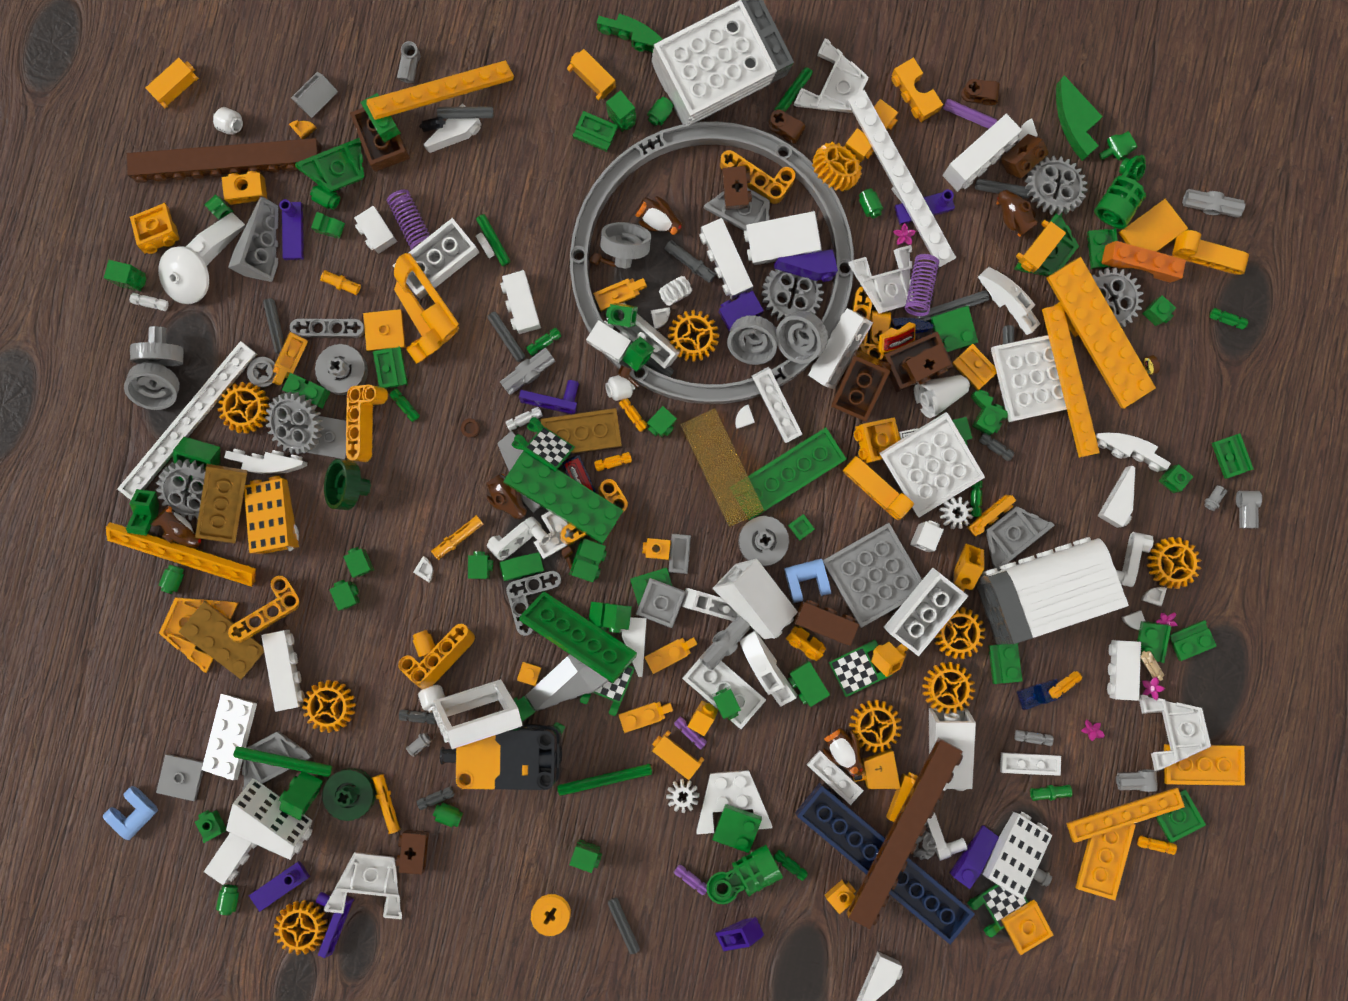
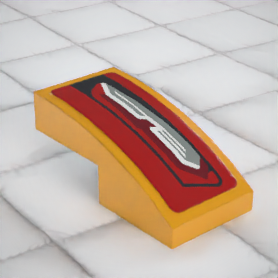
M909 322L898 330L891 327L879 336V352H890L915 341L916 324Z

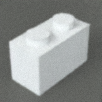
M374 206L354 217L358 223L355 227L361 235L365 234L367 237L365 242L371 251L375 249L379 254L397 242Z
M598 320L586 339L587 343L620 363L628 347L632 344L631 340H629L630 336L623 331L618 333L613 330L614 326L608 324L607 321L602 323Z
M931 520L920 523L910 545L926 552H933L936 550L944 529L939 528L940 524Z

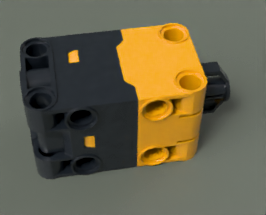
M526 724L457 747L456 749H445V747H442L440 750L441 765H444V763H456V784L462 789L548 790L561 776L562 733L554 725Z

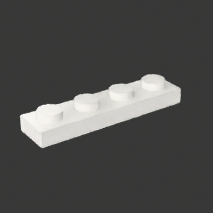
M767 367L752 375L784 442L787 443L802 435L771 369Z

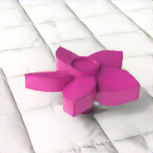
M905 223L901 230L893 231L899 237L897 245L903 242L912 245L911 236L916 231L908 230Z
M1161 613V619L1155 623L1178 626L1173 620L1176 613H1172L1168 617L1165 613Z
M1153 678L1151 682L1142 681L1144 687L1147 688L1144 690L1143 695L1148 696L1151 694L1155 700H1158V692L1165 690L1163 686L1158 685V678Z
M1085 721L1086 727L1081 731L1088 734L1091 741L1095 740V738H1104V733L1099 730L1101 723L1092 725L1090 721Z

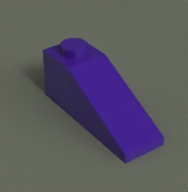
M833 249L779 257L774 264V268L814 281H830L838 272Z
M982 825L967 846V850L962 853L949 873L970 889L982 873L999 837Z

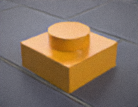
M523 662L517 681L536 686L542 667Z

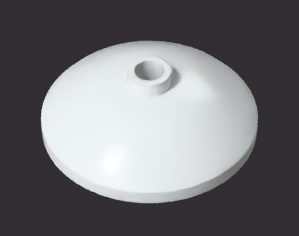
M183 246L170 248L163 254L159 262L158 272L165 292L172 299L182 304H192L200 301L207 293L209 287L208 269L200 255L194 250Z

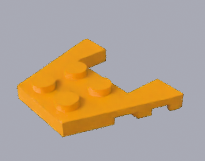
M176 597L159 634L177 650L179 649L191 662L199 666L203 672L207 673L213 658L204 651L196 649L197 646L180 634L179 631L204 601L228 619H232L239 603Z

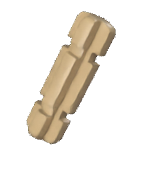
M1143 651L1140 657L1152 678L1157 677L1159 681H1162L1164 673L1150 651Z

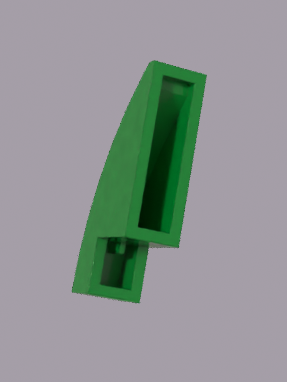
M1064 75L1056 85L1058 117L1067 141L1083 161L1099 146L1087 132L1103 116Z

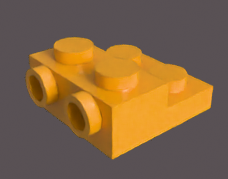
M166 203L130 217L136 244L144 254H153L157 252L158 248L173 246L175 241L180 240L176 225L172 221L169 207Z
M895 417L856 426L854 431V438L856 441H859L860 445L858 454L865 464L883 460L879 453L901 440Z

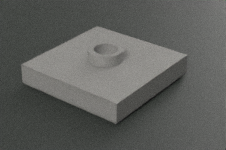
M317 416L318 419L323 420V422L319 423L324 428L319 431L323 436L318 438L320 442L315 445V448L307 453L346 460V421Z
M649 578L636 615L672 628L686 591Z
M166 754L156 793L196 801L203 774V761Z

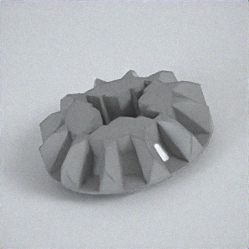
M267 357L254 359L247 369V376L250 382L259 387L270 386L276 375L273 372L274 361ZM257 368L263 370L267 368L266 373H268L269 376L267 377L262 375L260 377L261 373Z
M925 831L916 840L917 846L913 853V857H919L920 860L929 859L936 852V842L933 836ZM923 840L922 848L919 849L918 843Z

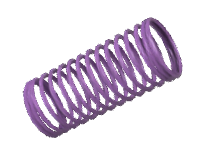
M403 189L389 195L386 201L390 205L389 207L392 209L391 211L412 250L415 246L419 245L418 243L429 237L430 233L427 232L428 229L425 228L426 225L423 224L422 217H419L420 213H418V209L414 205L415 203L412 202L413 199L410 198L409 191ZM401 193H406L404 195L397 197L393 201H390L394 196ZM418 214L417 217H414L406 222H403L404 220L409 219ZM419 222H422L420 225H417L409 230H406L408 227L414 226ZM421 226H424L423 228L418 229V230L414 231L413 233L408 234L410 231L415 230V229H417V228H419V227H421ZM422 230H426V231H424V232H422V233H420V234H418V235H416V236H414V237H410V236H412L413 234L419 233V232L422 231ZM425 233H428L426 236H423L415 241H412L413 239L420 237Z
M920 254L915 257V265L913 266L914 269L905 304V310L915 316H925L930 311V301L932 300L931 297L933 296L932 293L939 266V259L930 254ZM922 259L932 260V261L936 262V264L931 263V262H924V261H923V262H919L918 260H922ZM920 267L931 268V269H933V270H926V269H922V268H920ZM919 271H927L933 274H926ZM919 275H926V276H930V277H932V278H926V277H922V276H919ZM919 279H926L931 282L921 281ZM908 307H911L916 310H927V312H915L910 310Z

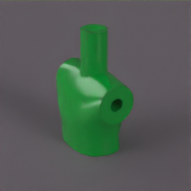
M1129 131L1121 135H1113L1107 139L1109 148L1099 153L1101 160H1104L1114 155L1118 161H1121L1137 149V145Z

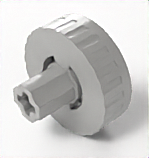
M626 222L611 223L602 229L600 247L606 254L616 257L615 265L618 268L627 269L631 267L632 259H639L648 254L650 251L651 234L647 229L637 224Z
M793 312L783 319L776 329L777 345L786 358L795 363H809L826 349L828 335L825 325L811 312Z
M749 315L737 319L733 323L728 336L727 345L729 351L736 359L747 364L758 365L768 362L774 357L778 346L776 327L760 316Z
M151 326L149 327L148 342L130 345V362L136 364L158 362L163 366L183 365L184 348L166 343L167 328Z
M335 344L327 347L318 356L315 374L318 382L328 391L337 395H347L350 387L364 385L368 375V366L363 355L349 345ZM337 364H339V370H337V368L335 367Z
M141 363L129 370L124 384V391L127 397L136 405L146 409L161 410L174 404L180 384L176 375L161 363Z
M759 516L748 521L741 529L738 540L739 548L746 560L758 559L762 566H769L777 563L786 554L789 535L779 520L773 517ZM763 537L770 539L767 544L760 543V539Z

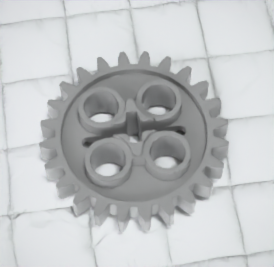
M1052 156L1050 160L1048 157H1045L1043 161L1041 160L1027 173L1028 177L1025 182L1028 184L1025 189L1030 190L1027 196H1033L1031 202L1037 201L1036 207L1043 206V212L1047 209H1050L1051 215L1054 211L1058 215L1062 212L1067 214L1070 210L1073 212L1086 197L1084 194L1088 189L1084 187L1087 185V182L1082 181L1085 175L1079 174L1082 170L1081 168L1075 169L1076 163L1069 164L1070 159L1063 162L1062 157L1056 160L1055 156Z
M1109 268L1104 269V274L1101 270L1097 271V277L1092 275L1120 326L1122 328L1126 327V322H1133L1131 317H1138L1135 310L1139 311L1142 309L1138 306V303L1144 300L1138 299V296L1142 295L1143 292L1137 291L1141 285L1135 286L1134 283L1137 278L1130 280L1131 273L1124 275V269L1118 273L1117 268H1113L1111 273ZM1114 282L1119 284L1118 291L1113 289L1112 285ZM1113 296L1114 300H1112V302H1109L1108 299ZM1122 299L1127 301L1126 308H1123L1120 304Z
M775 269L776 272L771 270L769 273L770 277L767 276L765 279L767 283H764L762 286L765 290L761 293L762 296H767L762 302L768 303L766 310H773L771 316L777 314V320L781 317L785 319L796 311L811 312L815 315V310H819V303L823 301L820 296L824 292L819 290L822 284H817V281ZM794 278H797V284L794 290L795 296L791 301V309H788V303L791 297L790 291L794 285ZM781 279L788 280L790 285H784ZM800 284H805L808 290L801 289ZM777 297H783L785 303H780ZM795 302H801L804 307H797Z
M292 392L283 393L273 398L274 402L269 403L271 408L266 410L270 415L265 417L270 422L266 424V427H271L268 434L274 435L272 441L278 440L277 446L283 445V451L289 450L290 454L294 452L297 454L305 453L315 448V445L320 442L318 438L323 436L319 431L324 429L319 425L323 420L317 417L321 413L315 412L317 406H311V399L305 401V395L299 396L298 392L293 394Z
M188 459L183 463L181 460H178L176 463L172 462L158 476L160 479L156 482L159 485L156 491L162 493L158 499L165 500L162 506H170L175 513H180L184 518L188 515L189 520H192L194 517L198 519L203 486H200L197 482H200L202 485L204 484L206 470L203 469V463L197 466L196 460L192 464H190Z

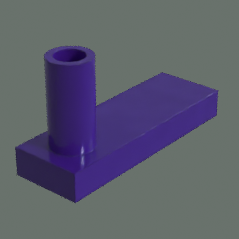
M949 189L942 193L923 197L933 216L955 209L953 203L954 194ZM903 203L895 205L894 208L899 225L913 222Z
M284 199L279 204L282 210L283 259L304 260L303 204Z
M568 380L563 399L521 390L519 395L520 403L567 414H576L577 403L574 401L579 383L574 380Z
M299 860L250 894L249 897L260 912L304 882L310 875Z
M320 892L316 903L325 907L330 895ZM346 896L343 913L333 914L318 956L326 958L333 954L353 903V898Z

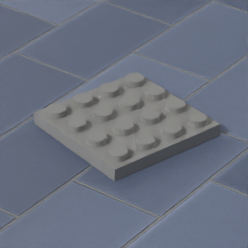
M890 523L885 524L823 560L824 566L860 628L902 605L922 581Z

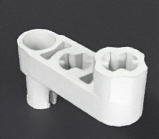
M529 517L502 538L500 535L491 537L487 548L497 559L504 560L533 536L541 545L547 544L550 536L542 529L541 524L534 517Z
M1137 532L1130 534L1123 570H1116L1121 585L1134 586L1142 551L1150 552L1154 542L1153 536Z
M935 812L931 819H927L925 825H927L929 833L936 842V853L940 861L950 858L952 854L967 850L963 838L950 843L944 841Z

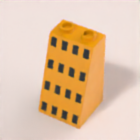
M280 476L270 477L269 481L253 480L250 481V485H245L249 552L252 554H266L287 550V547H299L294 529L295 521L288 481Z

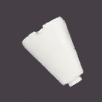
M962 375L931 379L922 385L918 382L914 386L915 400L917 404L921 403L923 407L920 409L926 417L932 418L969 391L970 383Z

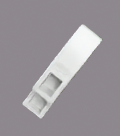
M990 267L986 268L978 276L981 284L987 289L993 301L997 303L999 308L1006 305L1008 311L1014 316L1026 335L1032 333L1040 325V322L1031 311L1035 304L1015 282Z
M1120 433L1095 434L1098 447L1109 449L1112 451L1111 454L1117 458L1130 457L1132 454L1133 459L1139 462L1144 461L1149 464L1148 467L1156 472L1167 470L1171 464L1155 454L1158 446L1141 438Z
M233 449V452L226 451L224 457L229 460L242 462V470H248L247 472L257 474L288 473L307 467L308 464L302 461L303 457L291 454V457L288 458L284 457L283 452L275 450L272 453L265 452L264 456L252 453V456H247L245 451Z
M753 631L741 638L739 642L744 654L767 694H772L780 707L796 699L797 693L777 667V660L758 633Z

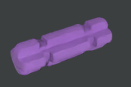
M679 717L674 722L675 726L681 729V732L692 742L694 741L699 749L706 745V740L702 736L700 737L699 733L688 728V724H686L682 717Z
M679 864L674 874L679 878L682 877V880L693 889H697L698 893L705 895L707 884L701 883L698 877L689 870L686 871V868Z

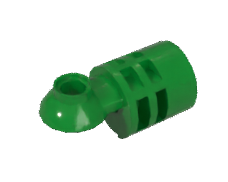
M1137 155L1131 159L1126 158L1123 160L1119 170L1121 176H1117L1113 180L1112 185L1107 189L1106 194L1094 209L1096 216L1111 227L1117 229L1126 228L1135 215L1136 210L1141 206V202L1146 198V193L1143 190L1144 187L1138 183V180L1142 178L1146 170L1144 155Z
M764 845L751 852V854L743 856L742 859L732 862L733 869L727 872H718L711 876L706 890L713 902L724 905L732 902L737 894L744 889L747 895L751 896L753 893L762 890V888L783 879V876L767 845ZM720 883L728 885L725 891H719L717 886Z

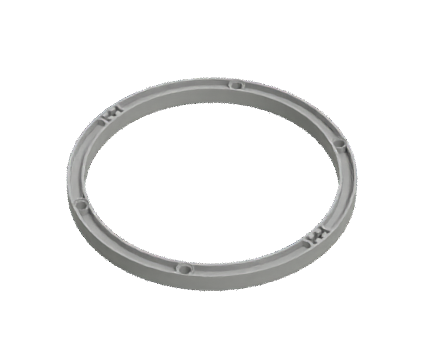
M697 122L689 126L683 124L668 128L644 138L624 151L602 172L591 187L577 216L570 250V274L578 310L589 334L598 320L603 323L591 293L588 267L590 243L602 209L617 187L639 167L670 151L697 145H725L750 150L765 156L782 167H790L794 170L795 178L812 195L825 218L838 272L834 276L830 301L821 320L827 330L828 340L831 332L839 323L841 315L845 312L853 281V271L848 262L854 260V249L844 209L833 188H828V185L823 183L822 179L817 178L818 174L814 173L813 163L790 144L756 128L726 122ZM786 151L788 155L782 157L778 152ZM577 253L584 254V258L581 260H576L574 257ZM846 266L849 272L842 273L839 267ZM605 355L618 369H620L621 365L630 368L629 376L641 386L668 398L698 404H726L761 396L753 378L727 384H697L673 379L645 365L641 368L645 375L638 378L634 375L635 370L623 360L618 363ZM787 359L771 371L775 378L779 374L781 375L776 380L780 387L800 374L813 361L800 364Z

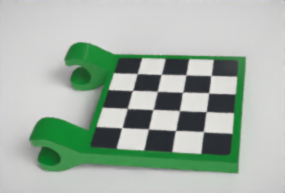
M532 417L527 428L532 432H537V434L529 443L522 435L518 434L514 437L512 446L516 449L524 450L556 471L574 450L575 446L544 427L536 417Z
M872 640L829 662L846 697L888 678L881 671L876 672L867 652L874 650L878 646L876 640Z
M628 666L614 683L608 681L593 692L613 701L609 710V714L612 716L617 714L635 669L632 666ZM592 693L583 694L580 702L587 704Z
M995 884L980 895L968 900L967 903L973 910L978 909L984 903L995 922L986 926L984 932L987 936L993 937L1004 928L1001 921L1002 918L1029 902L1026 897L1022 900Z

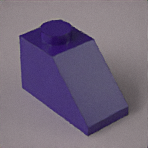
M756 917L741 920L715 933L723 951L750 947L764 936Z

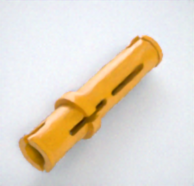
M475 515L449 537L446 536L444 541L431 550V552L440 560L445 554L455 550L459 543L483 526L484 523Z
M384 774L374 776L372 780L377 793L375 796L376 799H379L388 834L398 832L401 828L399 827L391 801V790H388Z

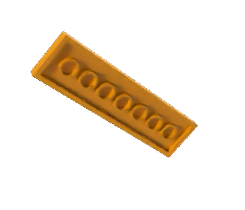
M1078 257L1046 278L1119 406L1126 408L1156 389L1083 259Z

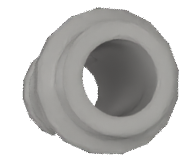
M1215 486L1210 497L1205 499L1204 506L1212 511L1219 509V503L1227 493V490L1221 486Z
M426 733L419 734L418 738L406 747V750L412 757H415L423 748L429 747L432 740Z
M1037 868L1033 879L1040 882L1041 886L1045 885L1047 887L1052 880V876L1048 871L1044 872Z

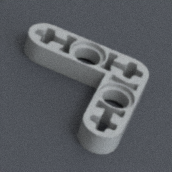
M549 571L508 584L506 588L519 634L526 636L534 630L528 628V632L521 630L520 626L523 623L517 619L521 614L516 612V605L523 603L527 609L529 607L528 595L558 587L562 581L558 572ZM551 574L554 577H558L555 585L549 582L545 583L547 587L543 588L541 576H544V580L549 579ZM532 579L539 581V588L537 590H531L529 587V582ZM525 581L528 593H524L525 589L519 590L518 595L511 593L510 589H513L514 584L517 587L523 586L522 582Z

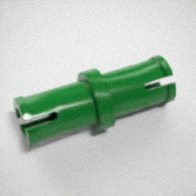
M1070 784L1031 788L1030 796L1032 801L1044 799L1053 801L1056 798L1072 797V788Z

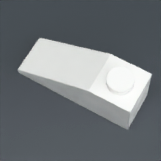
M479 118L447 119L443 128L438 129L424 143V146L431 153L469 139L472 135H476L479 132L481 122Z
M231 212L199 233L186 247L199 254L207 266L246 225Z
M1134 466L1125 467L1098 514V517L1117 528L1128 525L1132 518L1130 515L1133 511Z
M686 588L681 604L682 607L734 621L737 616L741 617L722 598Z
M630 617L629 630L621 629L622 638L626 646L637 652V656L632 663L638 677H642L647 618Z
M877 952L857 1001H876L894 986L896 980H899L903 973L901 963L896 959Z

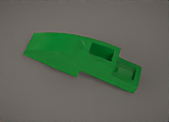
M619 14L617 20L598 16V31L604 35H617L623 40L631 39V47L639 52L648 51L653 53L654 44L663 40L651 28L631 17Z

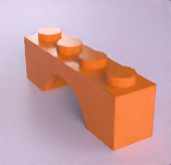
M1119 241L1105 245L1102 264L1118 269L1134 268L1144 270L1153 274V278L1170 283L1183 278L1186 260Z

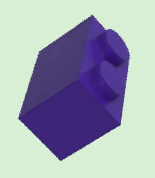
M745 291L737 296L738 299L733 302L728 300L720 305L719 314L729 332L737 319L749 315L759 317L763 314L764 310L753 291L749 293Z

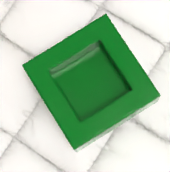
M804 514L788 525L799 541L815 530Z

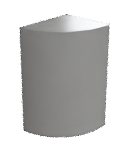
M316 72L291 99L312 118L338 91L321 73Z

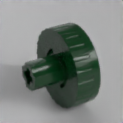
M335 459L329 465L325 475L324 496L326 503L331 509L351 510L357 503L359 495L367 496L370 493L371 482L361 478L360 469L356 462Z
M346 768L332 775L327 780L322 793L323 803L329 814L334 818L344 821H352L365 815L372 808L376 799V789L372 778L365 771L357 768Z

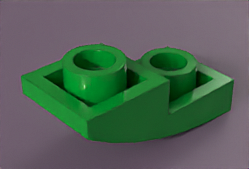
M978 390L971 394V399L979 408L984 409L987 407L1001 415V421L1007 419L1008 412L1004 410L1003 406L998 404L991 405L993 397L989 396L988 392Z
M539 552L499 563L504 581L523 578V576L544 571Z

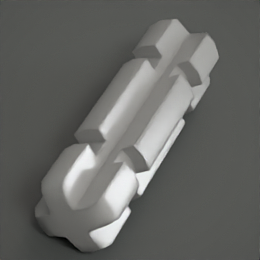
M1016 730L1014 739L1023 742L1025 740L1028 743L1041 745L1043 743V745L1052 746L1054 740L1051 735L1028 731L1025 733V731Z

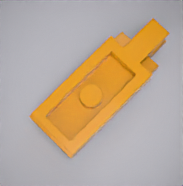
M633 278L625 279L593 294L602 312L607 310L610 304H621L640 295L639 291L647 288V284L644 278L638 281H634Z
M292 332L288 334L274 364L273 372L276 375L272 383L280 386L284 378H288L290 373H294L308 340Z
M1004 495L984 511L982 516L977 517L967 528L974 536L983 533L985 526L994 523L1000 513L1009 511L1016 499L1013 495Z
M694 637L687 641L683 638L677 639L644 658L652 673L655 674L687 657L691 653L689 649L697 645Z
M653 702L618 715L624 733L665 719L664 714L672 712L673 707L671 703L661 706L660 702Z

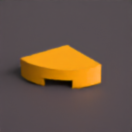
M297 120L289 124L301 139H305L317 129L309 121Z

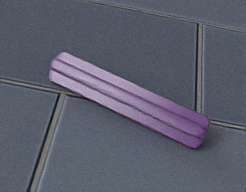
M947 99L943 107L946 111L988 129L997 122V119L951 99Z

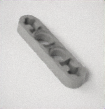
M295 319L290 324V331L300 337L359 338L365 334L364 323L357 319ZM317 323L323 325V330L320 333L314 332V326ZM337 323L341 324V332L334 333L332 330L333 326ZM346 323H348V327H355L357 324L361 329L355 333L352 329H347ZM300 324L303 327H309V331L301 329L299 333L295 327H298Z

